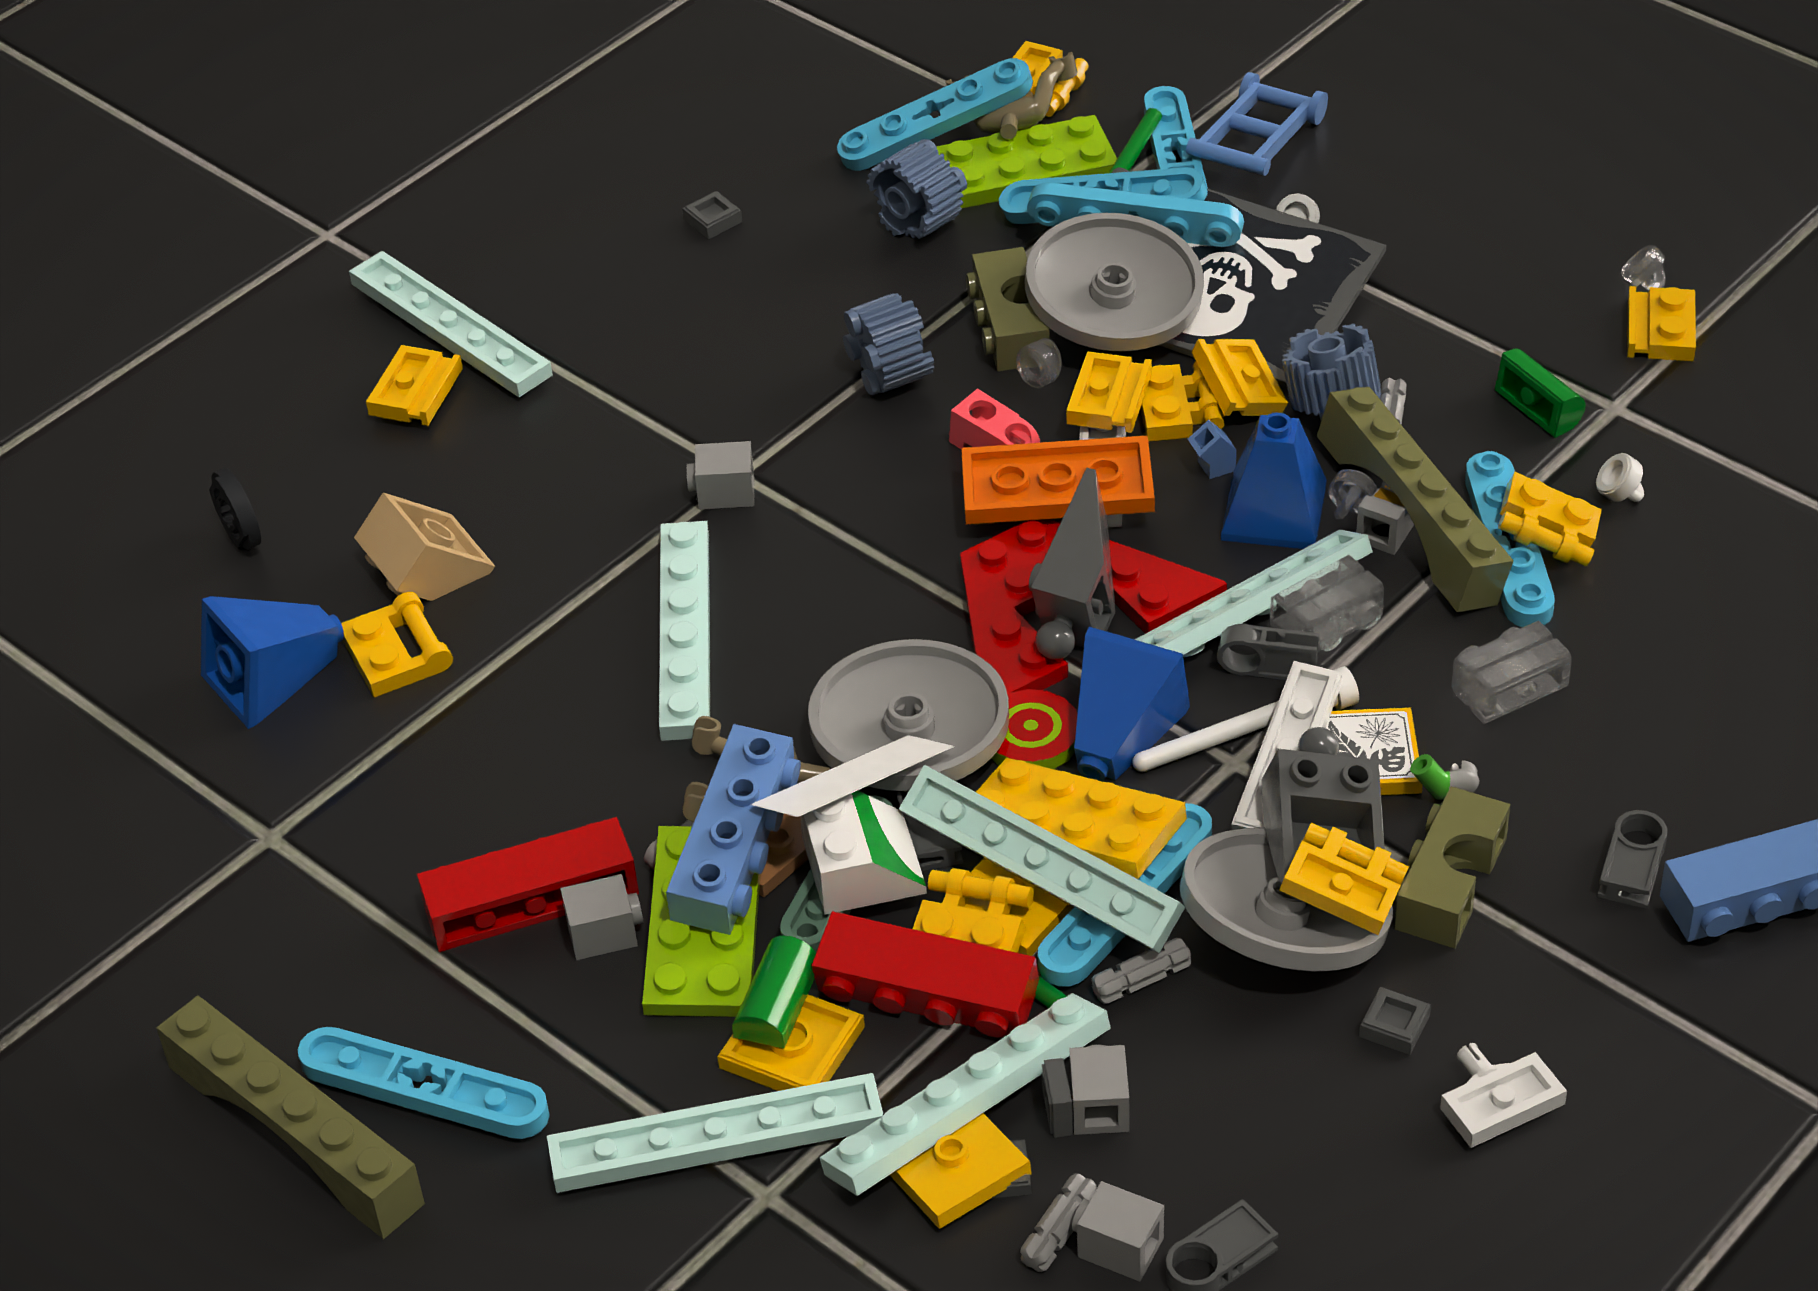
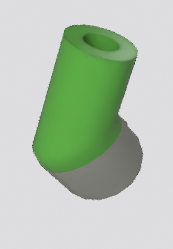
M1424 754L1417 757L1410 767L1412 774L1437 800H1444L1451 786L1474 793L1480 781L1477 776L1478 770L1476 766L1468 761L1462 760L1461 769L1454 763L1450 767V771L1444 772L1430 755Z

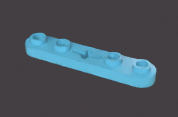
M1018 58L1002 60L848 131L840 138L837 145L842 163L846 168L855 171L868 169L910 144L919 142L922 139L931 140L1022 98L1031 90L1033 84L1029 67L1023 60ZM937 111L940 116L933 118L930 113Z
M1159 86L1149 90L1144 96V114L1148 108H1155L1162 114V119L1150 137L1157 169L1194 168L1201 173L1207 186L1201 158L1186 154L1187 143L1190 138H1195L1184 93L1178 88L1171 86ZM1177 150L1181 162L1176 163V157L1172 151Z
M1187 167L1016 181L1008 185L999 197V205L1008 221L1015 224L1038 223L1029 215L1027 205L1032 189L1041 183H1060L1202 201L1207 196V186L1198 170ZM1130 211L1134 216H1138L1137 212Z
M1051 182L1036 185L1031 191L1027 205L1028 213L1035 221L1052 227L1068 219L1087 214L1122 213L1133 215L1130 211H1135L1139 217L1152 220L1172 230L1187 243L1216 247L1234 245L1240 239L1244 225V218L1241 212L1232 205L1225 203Z
M1494 451L1475 454L1466 464L1465 484L1474 513L1514 560L1500 597L1504 613L1509 621L1523 628L1544 626L1550 622L1553 616L1555 599L1540 548L1533 543L1525 546L1516 542L1515 548H1511L1506 536H1502V530L1498 529V524L1502 517L1500 510L1506 486L1515 472L1513 464L1507 457ZM1508 533L1513 540L1514 535Z
M1185 803L1187 819L1138 880L1165 894L1180 878L1185 861L1191 850L1199 842L1212 836V818L1201 806ZM1074 907L1043 939L1038 947V970L1042 978L1056 986L1079 984L1088 977L1126 935Z
M323 1027L311 1031L300 1041L298 1047V1057L302 1071L309 1079L315 1082L509 1138L523 1139L532 1137L541 1132L548 1123L550 1114L546 1094L539 1086L531 1082L335 1027ZM426 1076L432 1077L433 1083L424 1082L420 1088H414L413 1081L422 1082Z

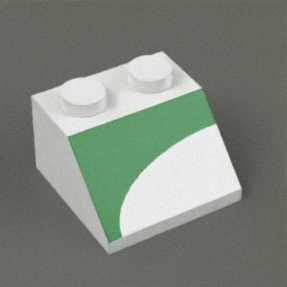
M857 790L800 816L802 838L824 915L831 914L832 911L840 912L927 894L926 884L903 812Z

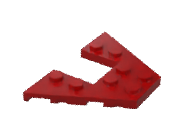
M1052 519L1027 520L960 553L961 571L965 585L974 653L996 670L1004 682L1007 694L1026 689L1044 690L1068 678V663L1064 659L1051 660L1044 657L1036 646L1037 631L1023 618V616L1035 611L1036 608L1032 591L1029 590L1031 572L1037 563L1042 564L1061 524ZM1109 540L1115 604L1145 634L1227 590V583L1224 580Z

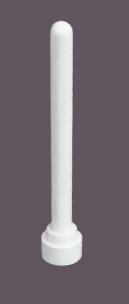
M1345 666L1334 669V671L1342 672V685L1333 707L1336 710H1341L1359 702V691L1352 673ZM1278 701L1141 751L1133 757V767L1139 772H1145L1267 727L1271 722Z

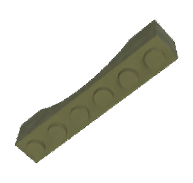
M1356 387L1349 390L1330 392L1317 433L1318 439L1338 464H1353L1366 468L1380 477L1395 492L1408 511L1419 533L1427 556L1433 583L1456 612L1497 606L1514 560L1370 387Z
M199 995L156 1027L170 1069L201 1094L216 1096L230 1101L269 1127L314 1170L348 1212L383 1240L425 1204L416 1167L413 1162Z

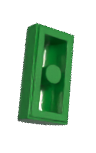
M1511 349L1502 353L1494 390L1554 438L1572 430L1579 423L1585 412V400L1521 349Z
M777 936L770 940L733 1022V1038L785 1049L815 979L812 963L816 952L810 945L791 936Z

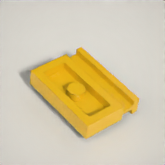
M1629 286L1627 357L1634 358L1635 353H1648V359L1694 361L1696 350L1695 290L1679 289L1676 287H1650L1649 292H1636V286Z
M1204 339L1197 340L1192 354L1224 416H1230L1232 411H1240L1242 416H1260L1284 412L1288 401L1255 340L1215 339L1213 344H1206Z
M401 345L366 400L368 415L410 422L412 418L420 419L422 425L429 426L463 369L461 356L454 354L452 358H446L439 351Z
M1087 351L1066 410L1067 424L1112 430L1113 425L1125 427V432L1132 433L1152 375V360L1145 359L1143 364L1133 363L1132 357Z

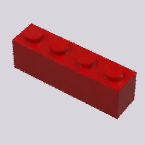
M617 817L590 823L586 826L541 837L530 842L489 852L485 855L440 866L436 869L417 874L424 908L439 952L565 916L560 889L563 887L622 874L627 895L632 893L639 894L634 859Z
M834 911L830 914L812 963L818 991L823 992L831 999L841 1002H849L852 999L874 1004L880 1010L893 1014H898L902 1011L923 1015L928 1020L940 1025L958 1023L971 1026L991 1037H1004L1010 1034L1017 1026L1027 1023L1039 983L1037 962L1034 956Z

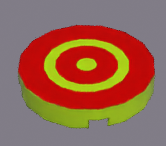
M1026 689L1008 693V731L1001 747L991 759L997 765H1000L1007 757L1050 769H1055L1068 762L1075 753L1074 745L1078 714L1076 708L1064 697L1049 691Z

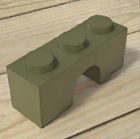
M1024 247L972 254L973 272L966 273L969 299H977L973 302L977 327H985L981 330L985 355L993 354L997 372L1050 364L1049 327L1035 314L1025 291L1027 256Z
M1452 786L1442 805L1433 804L1425 828V832L1428 834L1424 841L1419 839L1415 841L1408 860V869L1410 871L1407 877H1404L1392 904L1393 907H1396L1395 930L1454 949L1456 948L1473 912L1476 885L1475 876L1459 872L1457 869H1472L1490 875L1507 839L1511 804Z

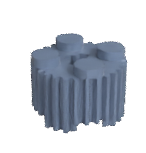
M922 139L919 142L910 144L870 170L871 173L868 174L869 179L866 183L869 185L870 191L876 189L874 195L879 199L877 203L882 206L881 212L878 213L881 218L880 223L885 224L888 231L891 230L893 236L905 233V236L911 235L912 238H923L959 215L958 212L962 210L960 206L963 205V201L960 198L963 197V193L961 192L967 188L965 175L958 167L949 166V160L945 161L944 155L938 154L937 147L931 140Z
M892 293L844 312V320L850 332L843 336L844 346L852 361L860 360V365L864 369L861 371L862 381L868 394L884 393L933 373L934 359L931 351L925 353L922 351L923 341L919 329L924 328L922 317L919 316L918 309L914 307L912 300L902 303V297L898 293Z
M1355 324L1342 326L1343 333H1339V331H1335L1332 334L1325 332L1324 335L1318 334L1317 329H1306L1304 333H1297L1296 337L1289 338L1291 349L1286 350L1282 363L1292 409L1299 412L1305 411L1306 414L1314 413V415H1319L1321 421L1330 392L1349 390L1356 387H1370L1380 399L1381 384L1372 340H1369L1368 329H1363L1362 326L1356 327Z

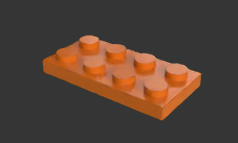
M1148 435L961 448L966 524L1063 518L1087 467L1096 470L1106 515L1155 512Z

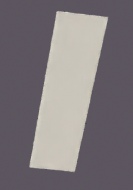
M907 735L751 805L799 817L955 746Z

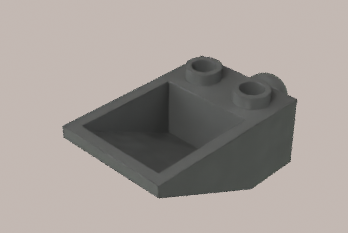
M1088 467L1081 478L1042 564L1037 563L1034 566L1029 579V590L1032 591L1036 605L1035 613L1039 616L1041 627L1036 634V646L1044 657L1051 660L1065 658L1072 652L1074 645L1084 648L1085 634L1088 627L1107 632L1116 612L1107 517L1096 470Z
M1313 727L1305 731L1299 739L1298 751L1278 749L1261 779L1263 825L1280 886L1311 822L1331 831L1332 827L1347 832V839L1374 851L1377 846L1385 849L1379 760L1338 755V740L1333 732L1324 727Z

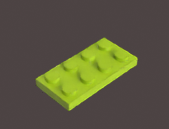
M1095 115L1078 116L1071 120L1046 125H1034L1031 128L1017 130L1016 136L1012 139L1003 138L999 132L991 136L966 141L959 140L951 144L936 146L938 154H943L945 161L949 160V166L958 167L965 175L967 188L961 192L963 193V197L960 198L963 201V205L960 206L961 208L999 201L1002 191L1016 181L1106 174L1110 172L1117 160Z
M658 826L642 1001L644 1015L736 1017L753 980L760 874L754 873L749 885L752 887V898L748 912L745 917H737L731 935L670 921L666 891L692 826Z

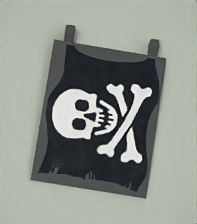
M1118 167V168H1115V169L1112 171V173L1129 172V171L1126 170V169H1124V168H1119V167ZM1207 188V196L1204 201L1229 204L1241 212L1244 218L1241 236L1234 245L1228 247L1188 243L1197 255L1204 273L1201 305L1195 319L1183 332L1158 346L1194 357L1192 350L1198 339H1204L1206 344H1213L1215 339L1255 340L1278 385L1287 388L1282 359L1283 355L1286 354V350L1291 349L1289 338L1296 337L1297 333H1304L1306 329H1317L1320 335H1324L1325 332L1332 334L1337 331L1385 254L1386 245Z

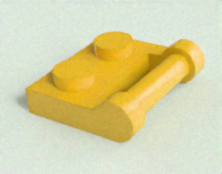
M404 592L398 595L389 606L341 623L344 631L343 642L374 698L447 670L453 662V656L447 645L438 641L424 617V606L418 595L414 592ZM408 625L422 650L421 655L413 658L410 657L395 628Z

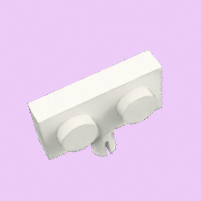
M1469 1043V1048L1465 1045L1459 1050L1457 1059L1464 1065L1472 1077L1466 1084L1442 1094L1440 1109L1472 1148L1565 1105L1567 1090L1536 1052L1512 1063L1491 1065L1478 1049V1046L1475 1043Z

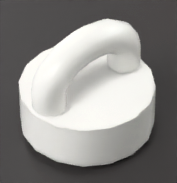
M1299 193L1288 195L1281 200L1276 209L1277 211L1315 223H1319L1320 220L1317 204L1307 195Z
M1625 453L1612 456L1602 465L1596 479L1597 490L1600 494L1614 502H1620L1626 498L1634 502L1641 501L1644 497V490L1640 483L1643 475L1642 465Z

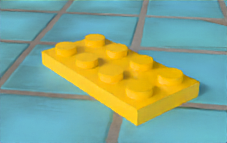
M1007 757L976 791V793L1136 879L1140 878L1187 819L1185 802Z

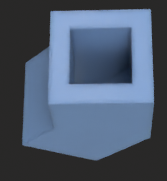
M1207 420L1188 438V441L1198 454L1197 462L1208 478L1212 479L1234 472L1236 467V448L1224 431L1210 420Z

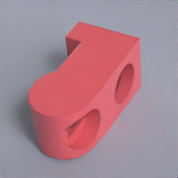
M978 388L951 410L949 442L959 449L967 448L969 445L971 447L1040 443L1038 433L1031 424L1019 417V414Z

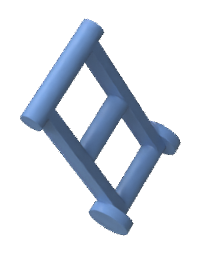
M1248 72L1241 82L1236 102L1200 139H1189L1186 146V154L1266 176L1270 169V160L1306 121L1314 125L1321 123L1328 105V94L1316 91L1312 97L1260 84L1259 75ZM1258 101L1295 110L1281 125L1245 115ZM1231 129L1267 139L1253 155L1217 145Z

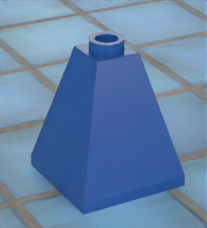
M1278 412L1260 415L1234 469L1221 531V541L1304 549L1317 542L1327 479L1299 418H1290L1288 415Z
M214 596L203 598L201 617V676L240 721L250 729L260 723L337 657L338 643L342 642L344 638L342 624L336 615H328L319 605Z
M1088 627L1084 641L1074 745L1077 769L1086 778L1103 781L1107 777L1116 780L1133 765L1132 760L1137 753L1150 749L1190 708L1183 654Z

